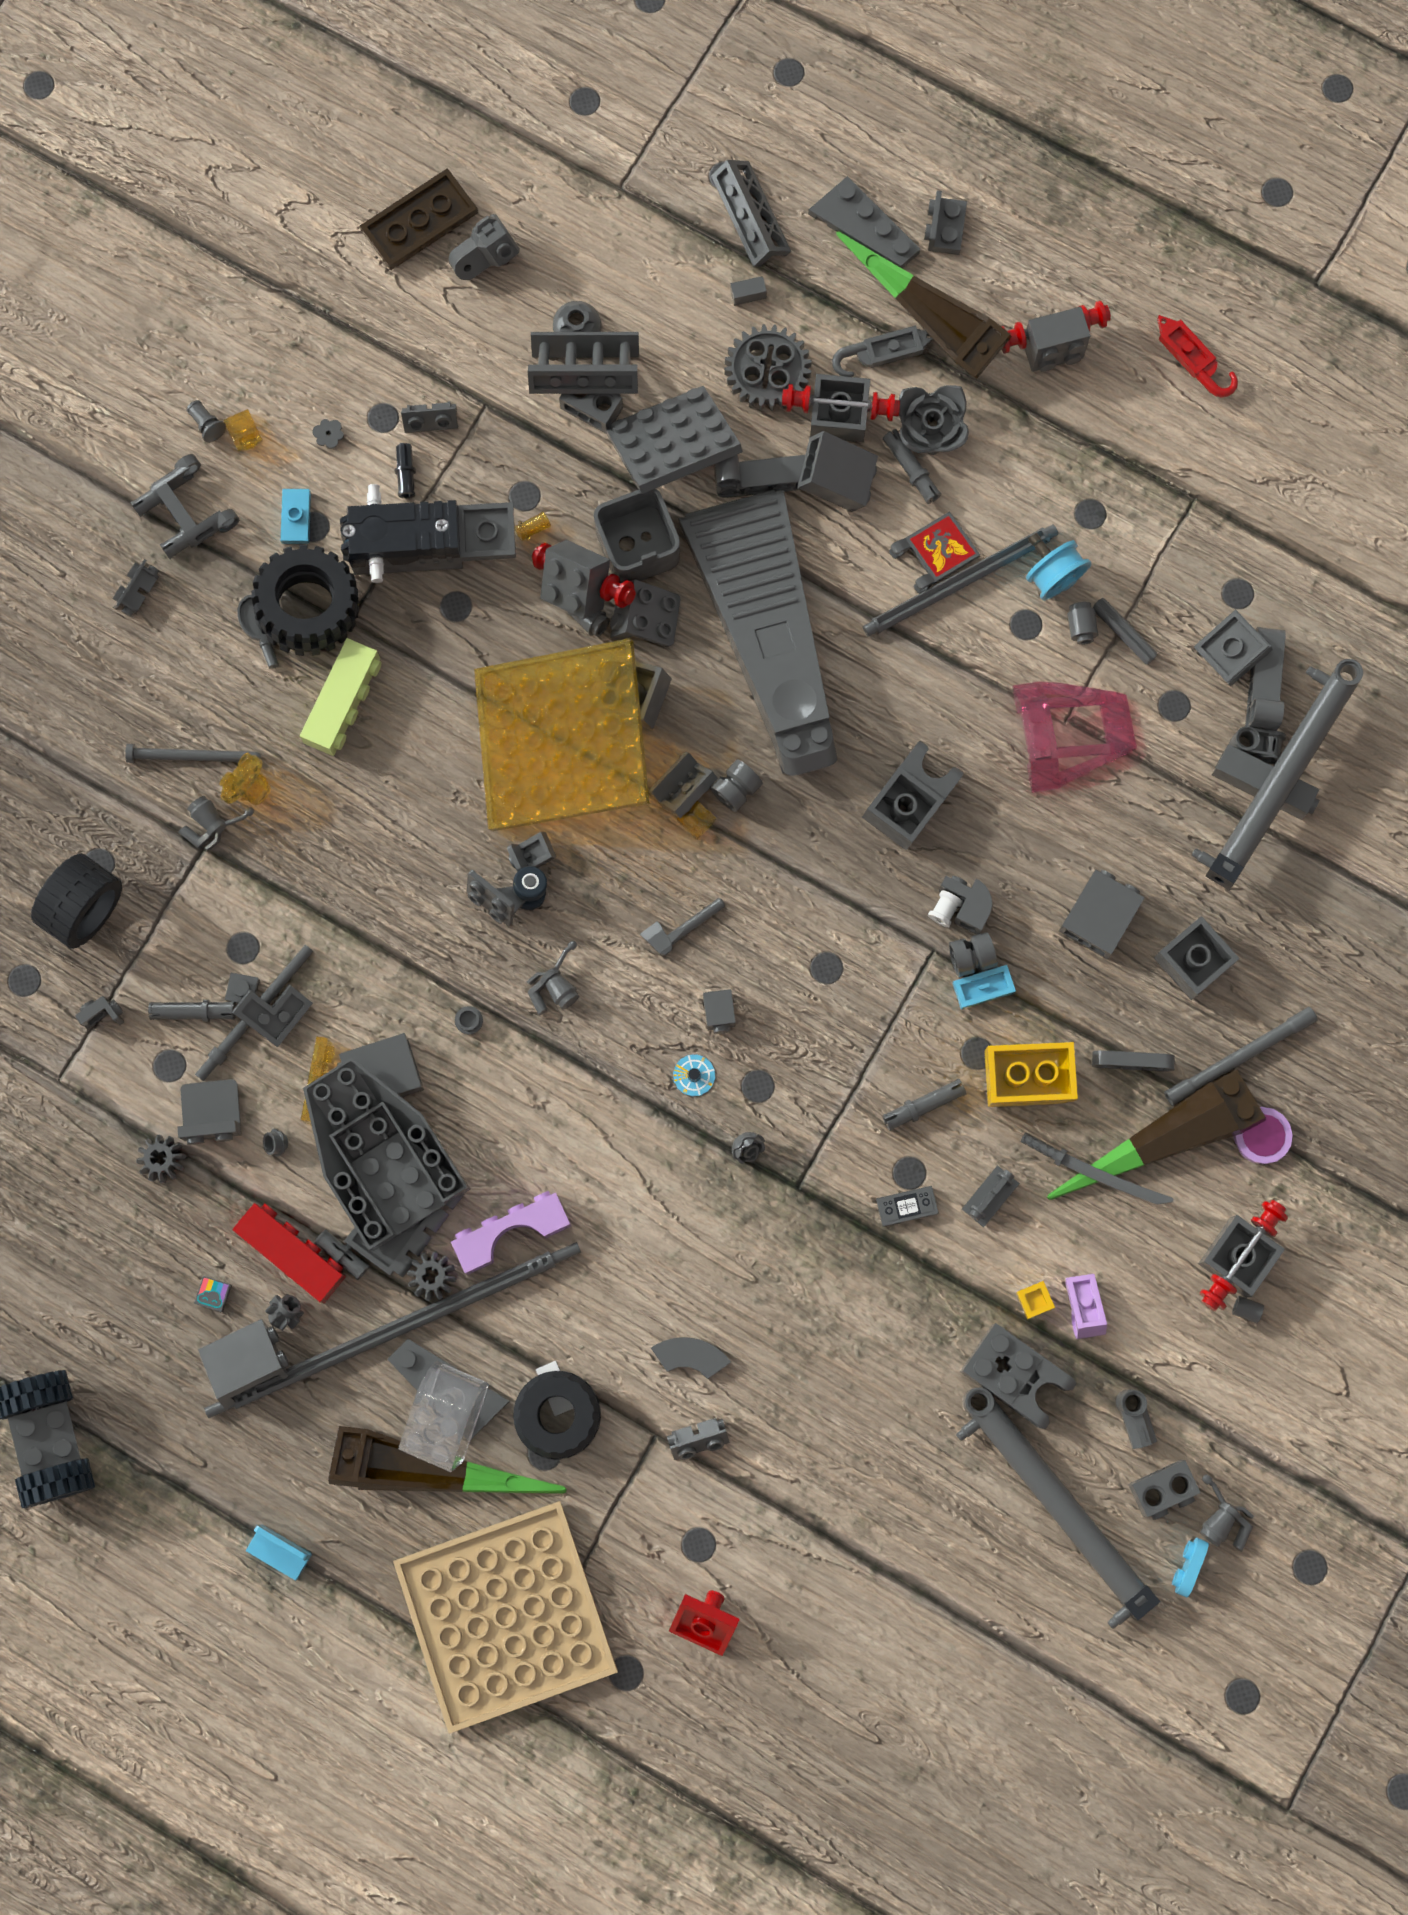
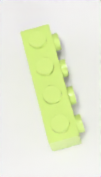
M346 639L300 734L304 744L332 756L335 755L337 749H342L346 741L345 732L348 726H352L356 721L358 710L356 709L360 701H364L368 696L370 690L368 684L372 676L376 677L381 668L382 662L377 650L351 639Z

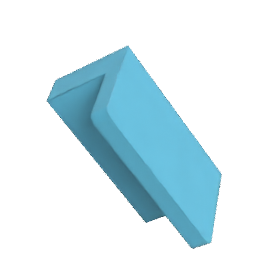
M263 1524L257 1525L254 1530L256 1534L247 1547L246 1552L295 1581L298 1580L312 1553Z

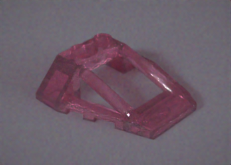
M1033 682L1012 686L1016 711L1021 713L1029 756L1027 770L1032 793L1059 789L1069 782L1085 776L1092 770L1136 750L1137 746L1127 695L1114 691L1056 682ZM1046 694H1047V695H1062V696H1070V697L1047 698ZM1086 706L1100 707L1107 744L1057 747L1050 709ZM1101 755L1059 772L1058 758Z

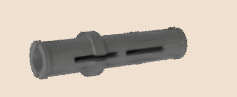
M893 429L892 432L889 431L885 434L883 441L909 476L910 484L916 486L927 504H931L932 501L935 502L940 498L941 492L930 479L929 471L921 466L912 451L903 444L897 429Z
M203 999V1002H150L148 1014H152L149 1015L150 1020L202 1019L203 1022H210V1019L235 1020L236 1015L232 1011L236 1003L234 1001L211 1002L209 999Z
M958 1078L954 1082L912 1102L907 1100L903 1106L883 1114V1121L885 1125L888 1124L887 1129L892 1131L911 1120L916 1122L920 1116L967 1095L964 1086L960 1085L962 1082Z

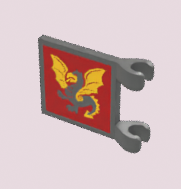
M950 511L908 537L894 542L889 550L890 555L897 559L911 549L928 573L915 581L914 589L918 594L926 591L935 583L980 557L979 552Z

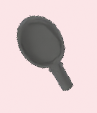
M247 595L241 599L237 608L239 624L248 637L259 641L268 668H276L279 666L274 649L267 640V635L261 633L258 622L255 619L252 595Z

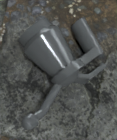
M201 796L193 801L187 810L191 813V818L207 830L206 833L200 837L188 826H184L178 833L197 848H201L215 836V839L205 847L206 850H211L220 842L221 833L228 825L252 816L254 809L248 807L243 815L225 821L220 818L213 802L205 796Z
M575 941L568 943L554 968L546 972H537L526 981L532 985L541 977L540 981L527 992L539 1016L547 1011V1007L540 994V991L547 987L554 1003L559 1005L562 1010L573 1005L580 997L576 992V987L560 975L561 972L559 970L567 953L577 947Z
M1206 1474L1202 1477V1480L1206 1485L1212 1486L1220 1501V1505L1218 1506L1219 1509L1203 1523L1200 1534L1210 1543L1219 1547L1222 1542L1227 1540L1234 1522H1237L1241 1527L1233 1542V1546L1242 1552L1253 1526L1237 1511L1240 1510L1251 1519L1254 1518V1515L1242 1506H1233L1227 1503L1216 1483L1212 1481V1477Z

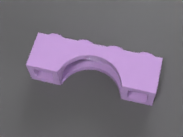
M549 1191L534 1197L535 1202L526 1207L521 1203L508 1209L509 1215L498 1219L497 1216H493L481 1222L483 1227L473 1232L471 1228L455 1234L456 1239L451 1241V1244L464 1273L469 1275L493 1264L494 1249L498 1240L511 1229L519 1227L531 1228L545 1238H548L571 1227V1223L556 1193L550 1194Z

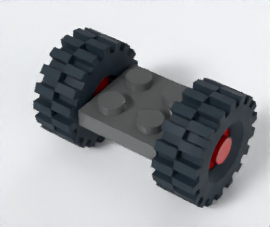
M66 1370L27 1377L0 1387V1420L8 1419L22 1475L15 1479L22 1509L53 1502L95 1488L89 1459H81L67 1406V1402L73 1400Z

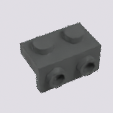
M684 752L650 788L649 792L664 809L681 818L710 789L718 777L713 771L697 763L690 753Z

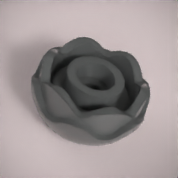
M745 1132L739 1135L732 1145L734 1160L737 1159L741 1164L754 1162L758 1154L765 1151L764 1138L754 1132Z

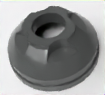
M571 301L562 305L557 310L553 319V332H601L602 329L601 319L596 309L583 301ZM573 313H580L584 316V321L580 325H572L568 321L569 316Z

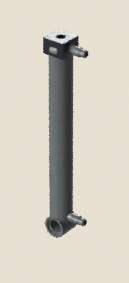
M1344 659L1340 661L1331 676L1312 666L1308 668L1306 674L1324 685L1224 847L1217 858L1199 849H1195L1192 853L1194 858L1210 868L1206 874L1207 878L1227 890H1231L1363 677V668L1356 660ZM1346 672L1350 674L1353 680H1344L1340 673Z
M982 1387L972 1388L967 1391L962 1401L963 1408L973 1419L965 1424L956 1436L960 1441H963L981 1428L1105 1581L1123 1606L1108 1621L1109 1626L1114 1629L1125 1622L1130 1616L1134 1620L1139 1621L1158 1605L1160 1600L1137 1576L995 1401L991 1392ZM975 1394H980L985 1398L986 1404L981 1411H977L971 1406V1398Z

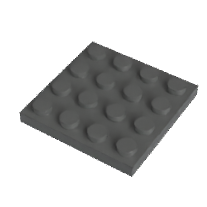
M704 386L693 388L684 394L666 399L662 403L648 409H642L631 416L618 419L606 429L608 438L641 494L743 452L741 443Z

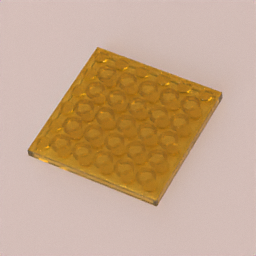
M630 638L474 669L489 830L498 831L650 804L634 643Z

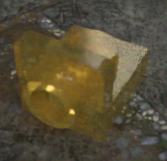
M248 409L223 420L238 452L250 450L263 441Z

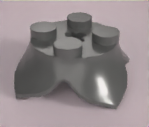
M946 385L939 387L933 393H928L918 387L906 388L901 391L899 396V417L902 423L900 438L907 448L918 453L935 455L939 452H950L958 449L967 442L969 429L963 422L967 401L961 386ZM928 420L930 422L933 420L937 421V426H929Z

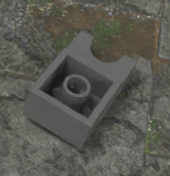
M922 741L915 745L862 816L864 820L906 851L964 774L959 768L953 767L941 778L928 776L923 770L922 761L929 748ZM901 805L907 808L905 812L899 809Z
M997 1323L992 1324L960 1370V1373L978 1386L991 1392L992 1396L1013 1409L1036 1427L1045 1430L1050 1424L1049 1416L1036 1403L1035 1394L1037 1389L1045 1383L1052 1384L1063 1391L1073 1390L1076 1386V1381L1071 1376ZM1004 1357L1007 1360L1006 1365L1008 1369L1007 1371L1002 1370L999 1372L997 1370L998 1364L995 1360L997 1358L1001 1360Z

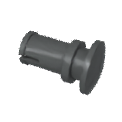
M195 400L188 405L186 410L199 425L198 429L202 433V439L205 442H214L225 433L226 424L223 421H219L216 416L211 415L200 400Z

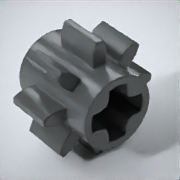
M287 1293L282 1299L280 1296L275 1295L269 1302L270 1306L265 1310L269 1314L270 1324L282 1331L287 1325L294 1329L300 1322V1317L304 1314V1311L301 1310L300 1301Z

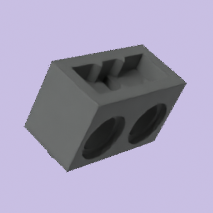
M561 394L559 397L561 410L607 434L606 429L611 423L616 421L623 409V400L620 394H587L583 398H578L574 396L575 394ZM602 404H608L611 406L610 409L606 411H601L598 409V407Z
M1186 1460L1174 1462L1128 1484L1142 1516H1151L1153 1520L1169 1514L1167 1508L1178 1504L1179 1508L1195 1502L1194 1496L1201 1493ZM1178 1476L1185 1481V1489L1179 1494L1172 1489V1481ZM1150 1489H1155L1159 1494V1500L1153 1506H1150L1145 1500V1495Z

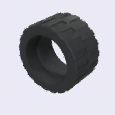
M85 854L73 855L55 869L40 889L31 910V920L68 948H78L95 936L111 916L121 896L122 881Z

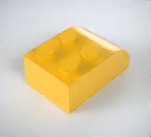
M1074 1042L987 1046L985 1049L988 1107L1049 1105L1073 1102L1078 1099Z

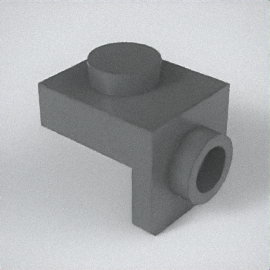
M539 832L520 844L507 846L510 854L509 861L517 871L528 866L539 868L557 857L546 832Z
M104 996L96 1001H88L80 1007L79 1010L81 1012L75 1015L79 1023L87 1029L108 1014L118 1025L124 1023L120 1016L124 1013L122 1008L114 999L110 1001Z

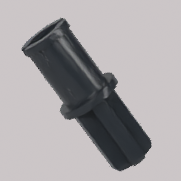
M400 443L396 446L397 468L394 469L398 478V496L405 499L415 497L414 474L416 473V468L413 467L412 446L409 443Z

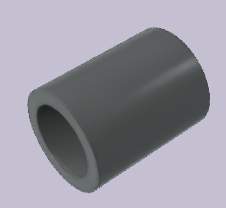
M1238 1296L1233 1306L1232 1315L1258 1324L1263 1314L1264 1305Z

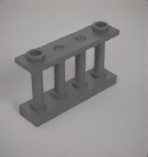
M531 332L532 358H538V365H528L529 394H638V364H630V357H639V332ZM620 357L619 364H603V358ZM549 358H565V365H549ZM576 358H593L592 365H576Z

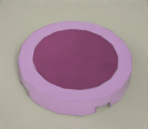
M1260 1107L1266 1117V1121L1242 1134L1234 1136V1141L1244 1158L1252 1163L1265 1165L1276 1162L1286 1155L1291 1147L1293 1134L1290 1123L1283 1114L1272 1108Z

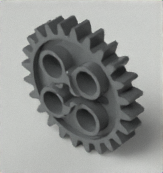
M763 324L760 332L753 326L751 335L743 331L742 341L734 339L733 345L735 348L728 347V355L730 357H725V365L727 367L724 368V375L729 376L727 378V386L734 385L732 387V394L740 393V402L749 399L750 408L755 403H759L760 411L763 410L765 404L769 405L771 411L774 410V404L777 403L784 409V406H781L783 389H788L789 384H793L795 390L803 391L802 388L808 386L807 378H811V370L809 368H811L812 360L807 359L809 357V350H802L804 348V341L795 342L796 333L788 337L786 327L781 332H777V326L774 324L771 331H767L766 325ZM770 346H773L774 350L769 370L768 385L766 389H763L768 349ZM754 350H760L763 352V354L760 356H754L751 354V352ZM780 354H786L790 358L787 360H780L779 358H777V356ZM749 375H756L759 379L756 381H749L746 379V377ZM776 379H782L786 383L783 385H775L773 381Z

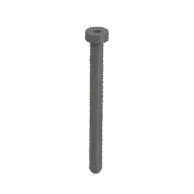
M127 744L125 750L127 763H135L136 759L258 763L261 761V754L259 752L136 748L135 744Z

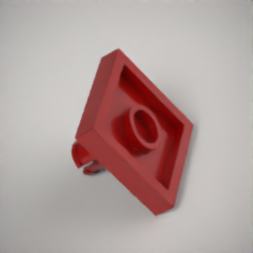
M708 1591L704 1602L685 1594L668 1632L723 1656L740 1619L720 1610L725 1598L717 1591Z

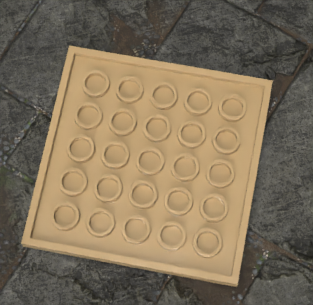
M561 1501L393 1561L449 1734L618 1673Z

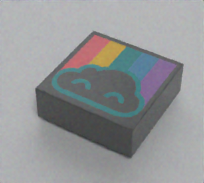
M203 1276L194 1304L223 1312L232 1285Z

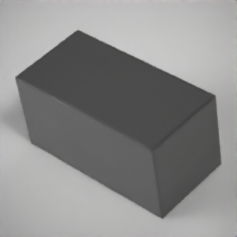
M763 276L730 283L734 306L767 299V290Z

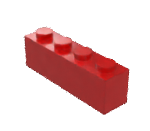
M254 1203L232 1230L316 1300L325 1304L346 1278L341 1273L343 1267L331 1257L326 1261L320 1256L319 1253L322 1249L308 1239L305 1243L298 1238L297 1235L300 1231L286 1221L284 1225L275 1219L278 1213L266 1203L262 1207Z

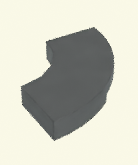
M678 1337L662 1341L651 1347L667 1372L678 1367H690L700 1371L709 1379L731 1363L722 1351L700 1339Z

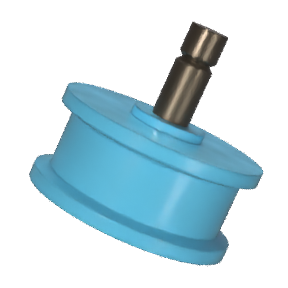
M1037 533L1028 539L1032 546H1035L1042 559L1028 572L1026 579L1028 582L1036 584L1041 591L1040 598L1043 601L1049 600L1071 588L1087 572L1092 564L1089 559H1083L1076 550L1078 544L1074 540L1064 543L1051 552Z

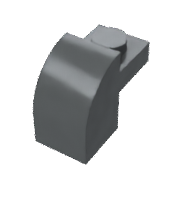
M945 876L939 892L941 890L947 891L963 901L954 924L976 935L980 934L992 909V898L988 888L977 878L972 888H970L965 880L957 876H952V878Z

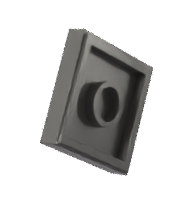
M1236 609L1194 646L1195 650L1230 687L1273 650L1271 645Z

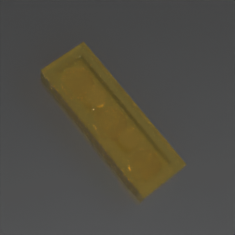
M316 1036L307 1085L326 1074L328 1063L333 1062L335 1047L331 1046L332 1042L328 1038ZM304 1099L301 1121L305 1124H311L306 1099Z

